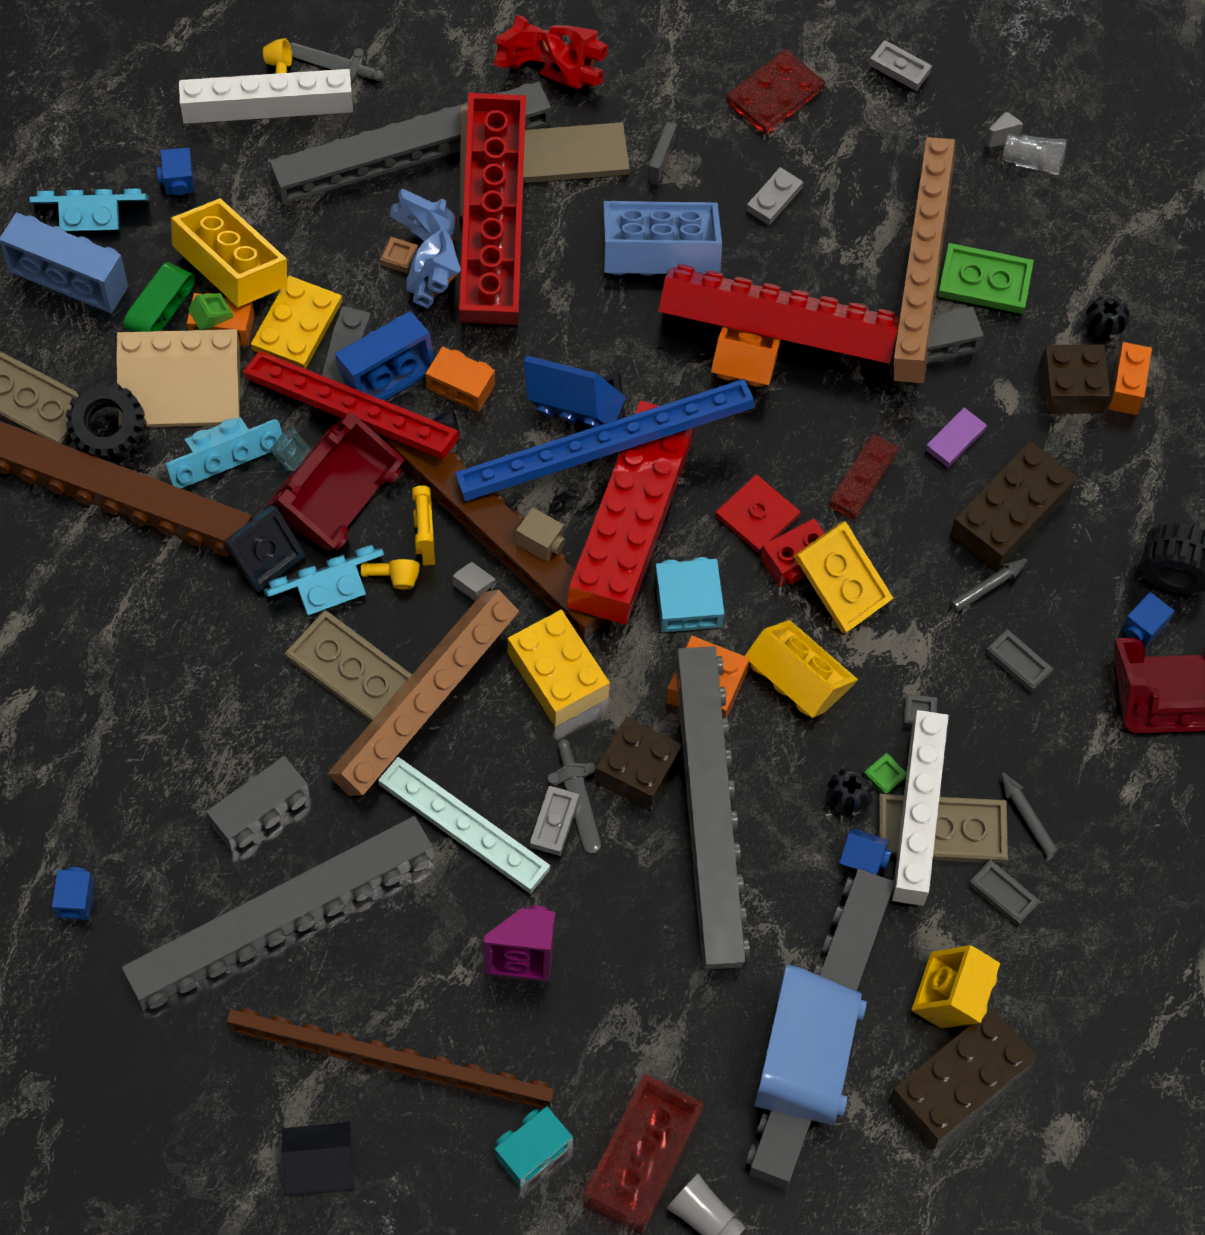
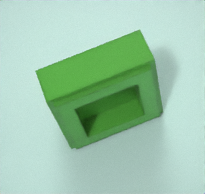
M888 753L864 771L865 778L871 780L873 787L880 794H890L906 781L907 772Z

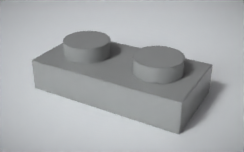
M886 40L875 51L869 62V66L915 91L918 90L930 74L932 65Z
M780 167L747 204L746 211L770 226L802 189L803 181Z
M552 786L548 787L530 841V848L561 856L578 806L579 794Z

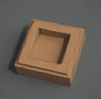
M390 237L380 259L381 265L408 273L413 257L418 250V245Z

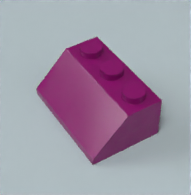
M531 906L529 909L521 908L484 936L483 942L484 974L549 981L554 948L555 912L549 911L544 906Z

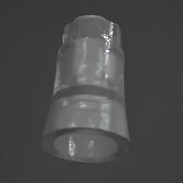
M1008 134L1002 159L1015 163L1017 166L1031 168L1059 178L1068 139Z

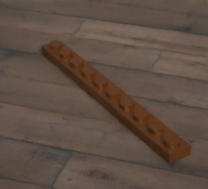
M241 1008L240 1011L230 1009L227 1019L229 1031L540 1109H544L547 1106L550 1110L552 1108L554 1089L549 1088V1084L543 1081L530 1080V1083L516 1080L517 1077L507 1072H498L497 1075L484 1072V1068L474 1064H465V1067L452 1064L450 1059L442 1056H433L430 1059L420 1056V1053L413 1049L401 1048L398 1051L387 1048V1044L377 1040H369L368 1043L355 1040L356 1038L348 1033L337 1032L336 1035L325 1033L321 1027L312 1024H305L304 1027L292 1025L290 1020L280 1016H273L272 1019L260 1017L258 1012L247 1008Z

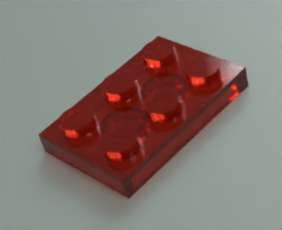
M785 48L730 91L726 96V102L766 135L823 90L825 81Z

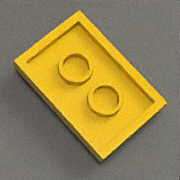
M289 275L287 287L280 290L251 342V350L265 352L306 369L343 302L342 295Z
M846 521L840 522L794 555L842 633H847L893 599V596Z

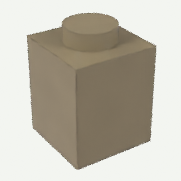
M533 507L516 530V545L548 562L553 553L559 554L566 541L564 538V525Z

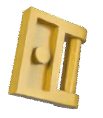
M416 486L412 489V499L416 502V509H413L414 527H417L418 534L415 535L416 555L422 554L423 566L435 565L431 492L427 486Z

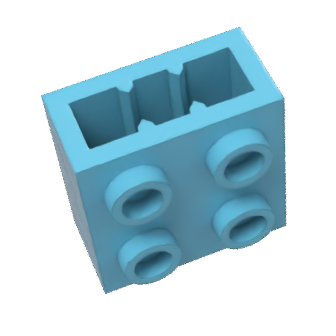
M699 557L692 561L678 562L677 560H666L656 564L654 579L661 632L723 627L724 607L717 559Z

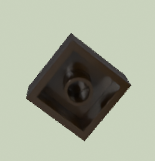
M1045 345L1040 360L1045 414H1103L1110 398L1105 346Z
M626 717L596 767L595 783L651 811L680 761L682 744Z

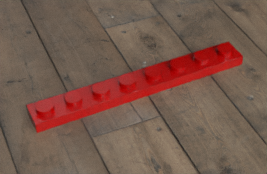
M262 351L256 354L243 371L247 380L340 418L351 411L373 431L443 460L460 438L456 429Z

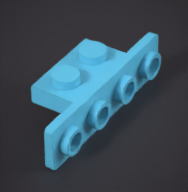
M111 189L95 190V195H83V190H66V196H54V191H37V196L29 197V203L58 204L59 227L65 231L119 230L118 202L149 201V195L141 194V189H124V194L112 195Z
M241 417L227 419L216 427L197 431L193 436L186 438L185 442L190 453L167 462L165 466L172 485L183 488L282 448L286 445L277 419L251 429L247 428Z
M368 545L355 550L357 556L345 560L344 555L327 560L328 566L318 570H316L315 566L304 568L298 571L299 577L287 581L286 576L268 582L270 587L264 589L265 596L269 597L297 587L307 615L365 595L366 593L356 565L384 555L381 548L374 549L373 545Z

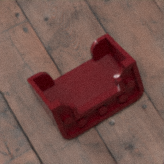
M350 411L326 431L269 500L264 510L271 505L277 507L288 527L327 551L332 549L338 551L349 538L346 535L348 531L347 526L381 485L386 481L392 484L402 472L399 467L405 459Z
M1115 638L1113 652L1122 716L1126 728L1133 733L1205 731V650L1204 655L1145 657V648L1140 640L1136 638Z

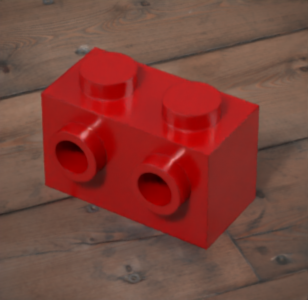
M815 518L762 546L760 559L779 587L787 583L794 584L804 577L805 573L794 555L825 534Z

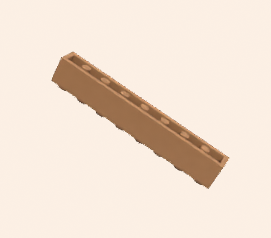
M500 590L483 592L327 773L348 796L364 795L519 613V610Z

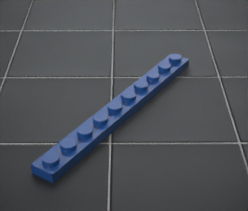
M745 379L457 471L455 472L464 500L468 501L755 408L754 399Z

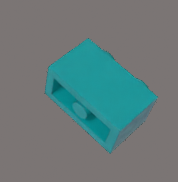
M548 1106L540 1112L536 1109L529 1113L523 1119L522 1123L524 1125L514 1133L509 1130L496 1141L495 1158L520 1188L573 1144V1136Z

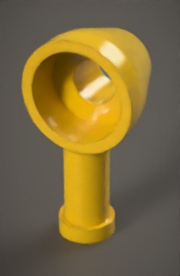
M286 38L275 40L263 47L264 61L266 64L276 66V74L287 73V67L292 64V50Z
M407 559L392 560L389 563L368 564V562H363L361 564L362 577L390 576L394 588L409 590L413 588L416 582L420 564Z

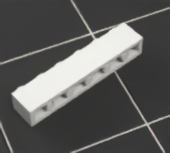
M350 69L179 80L180 106L184 124L353 112Z
M917 710L912 724L892 901L924 906L929 894L948 724L947 714Z

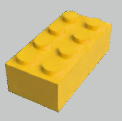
M221 198L171 218L172 246L237 307L287 287V258Z

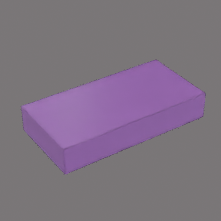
M963 408L926 445L925 450L948 468L986 430L987 425L966 408Z

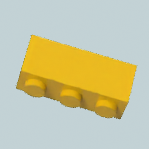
M791 620L763 629L745 654L749 658L751 668L755 672L765 675L774 683L773 686L779 693L791 698L796 703V707L800 712L812 718L825 713L858 680Z

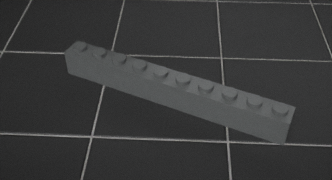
M540 82L524 84L519 88L495 93L526 95L525 130L551 125V106ZM468 102L450 108L446 107L427 115H418L403 122L391 123L372 131H364L345 139H336L328 144L309 147L304 151L282 155L270 160L272 178L282 204L460 152L461 106L468 107Z
M716 646L678 648L675 655L702 970L741 968L745 963V958L750 957L748 938L743 939L742 926L747 924L746 908L745 906H740L739 894L744 892L743 876L742 874H737L736 862L741 860L739 842L734 843L733 830L738 829L737 812L731 811L730 799L735 797L734 781L728 780L727 768L732 766L731 749H725L724 737L729 736L728 718L722 717V706L726 705L725 687H720L719 675H723L722 656H717Z
M413 816L122 966L124 975L142 1010L148 1007L150 1009L157 1008L163 1005L171 995L177 992L185 993L197 986L198 981L208 976L213 978L221 975L227 970V966L237 961L245 962L253 958L258 950L267 945L273 947L280 944L286 939L288 934L296 930L305 931L315 924V920L325 915H336L344 909V905L354 900L362 901L373 894V890L382 885L391 886L397 883L405 873L411 870L419 871L424 869L434 859L433 846L418 820Z
M859 868L855 879L848 877L842 893L843 896L848 897L845 907L839 905L832 921V924L837 925L834 936L827 935L821 952L827 954L824 965L817 963L814 971L815 974L857 991L895 881ZM772 1110L770 1115L763 1113L757 1129V1133L763 1134L759 1146L752 1144L746 1160V1164L752 1165L748 1176L787 1190L811 1120Z

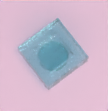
M287 428L270 448L271 453L287 471H295L312 450L296 430L292 428Z

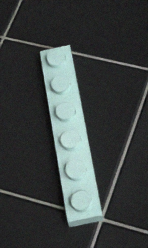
M397 757L379 778L378 783L382 788L530 894L550 871V865L401 758Z

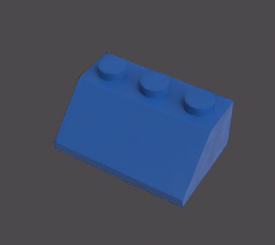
M411 311L395 318L392 322L376 331L370 332L367 336L335 353L339 373L347 386L384 401L425 378V373L435 359L430 333Z
M527 355L524 359L527 399L537 406L536 411L550 418L554 414L559 415L562 420L572 424H576L578 420L589 428L617 420L626 396L597 373Z

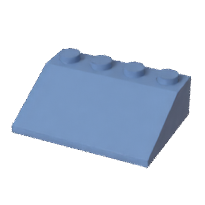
M604 201V273L614 275L640 273L645 276L668 274L672 266L677 267L678 264L692 266L695 268V272L706 274V271L721 272L722 237L718 203Z

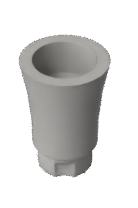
M699 1173L666 1208L683 1219L701 1235H740L745 1229L740 1221L733 1218L735 1214L713 1193Z

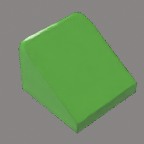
M221 293L196 295L189 307V312L199 330L209 329L233 317V313Z

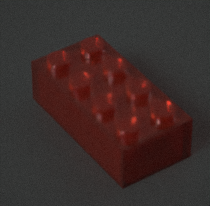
M644 1074L584 1192L583 1203L645 1233L703 1114L705 1103Z

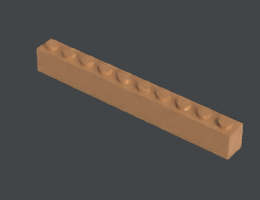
M926 138L894 355V381L924 383L954 170L955 139Z

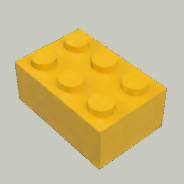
M562 609L508 637V655L555 727L609 698V680Z

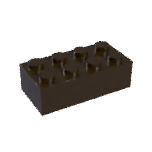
M1029 441L955 518L950 536L990 568L998 572L1002 565L1016 553L1068 498L1073 490L1077 476Z
M992 1007L986 1012L981 1023L971 1024L893 1089L889 1100L934 1150L1029 1071L1038 1057Z

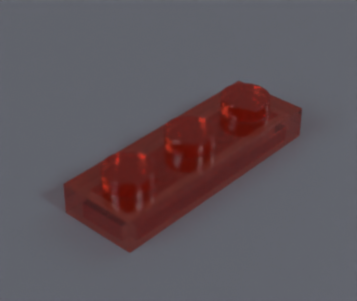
M872 434L830 499L829 507L855 520L897 455L899 447Z

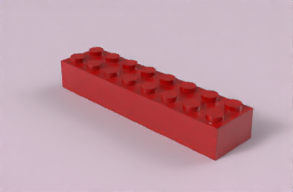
M468 93L459 323L518 325L526 95Z
M678 264L677 267L672 266L665 277L658 312L890 364L900 317H896L893 311L878 309V312L866 310L867 307L859 303H849V306L837 303V299L827 296L815 299L809 297V293L801 290H792L791 293L780 291V287L774 284L764 283L763 287L751 284L752 281L747 278L735 277L734 280L723 278L722 273L716 271H706V274L695 272L694 267L684 264Z
M640 400L635 414L659 406ZM696 427L620 452L569 585L567 608L624 625L627 624L693 443Z

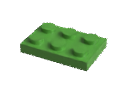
M948 243L938 297L1023 314L1034 260Z

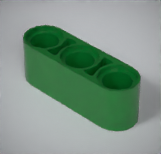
M170 262L164 263L126 314L124 328L130 332L162 331L192 290L195 275Z

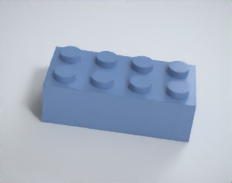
M16 212L0 237V245L9 272L111 314L128 288L122 257L116 250L110 247L103 248L85 237L71 235L58 226L51 227L33 216H24Z

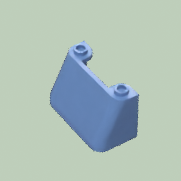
M786 964L755 1107L834 1125L837 1115H844L848 1096L842 1095L856 1021H863L867 1001L861 1000L862 993L803 968Z

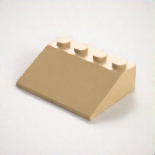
M237 329L117 332V383L124 389L126 387L137 398L145 412L144 418L147 421V427L220 425L227 419L240 417V343ZM118 409L119 428H121L123 413Z

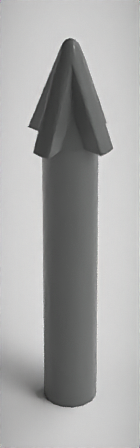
M1027 559L1003 564L1001 570L951 601L950 604L954 611L958 612L1007 579L1016 578L1026 564Z
M1002 773L1006 798L1012 799L1046 856L1048 857L1057 852L1058 849L1021 790L1024 787L1007 774Z

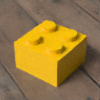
M972 945L931 952L911 1011L939 1028L981 1023L982 1018L987 1012V1003L992 988L997 982V972L1000 963Z

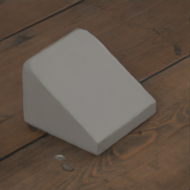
M1004 113L989 128L986 146L991 148L1018 140L1023 123L1010 113Z
M473 562L452 576L453 586L474 601L496 581L494 577Z

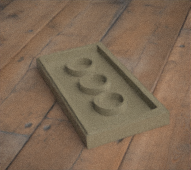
M623 122L525 130L523 183L629 175L630 173Z
M0 351V418L20 429L65 445L70 438V432L66 426V422H68L66 412L71 410L72 406L69 404L71 399L79 397L77 391Z
M326 610L284 653L287 660L370 722L374 720L412 675Z
M880 794L879 837L890 840L887 849L892 850L891 858H897L904 795ZM939 797L933 860L987 863L991 859L994 863H1007L1006 800Z

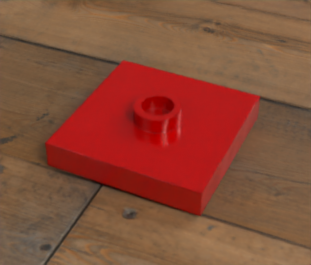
M756 474L715 512V517L760 554L762 546L779 537L800 517L801 511Z

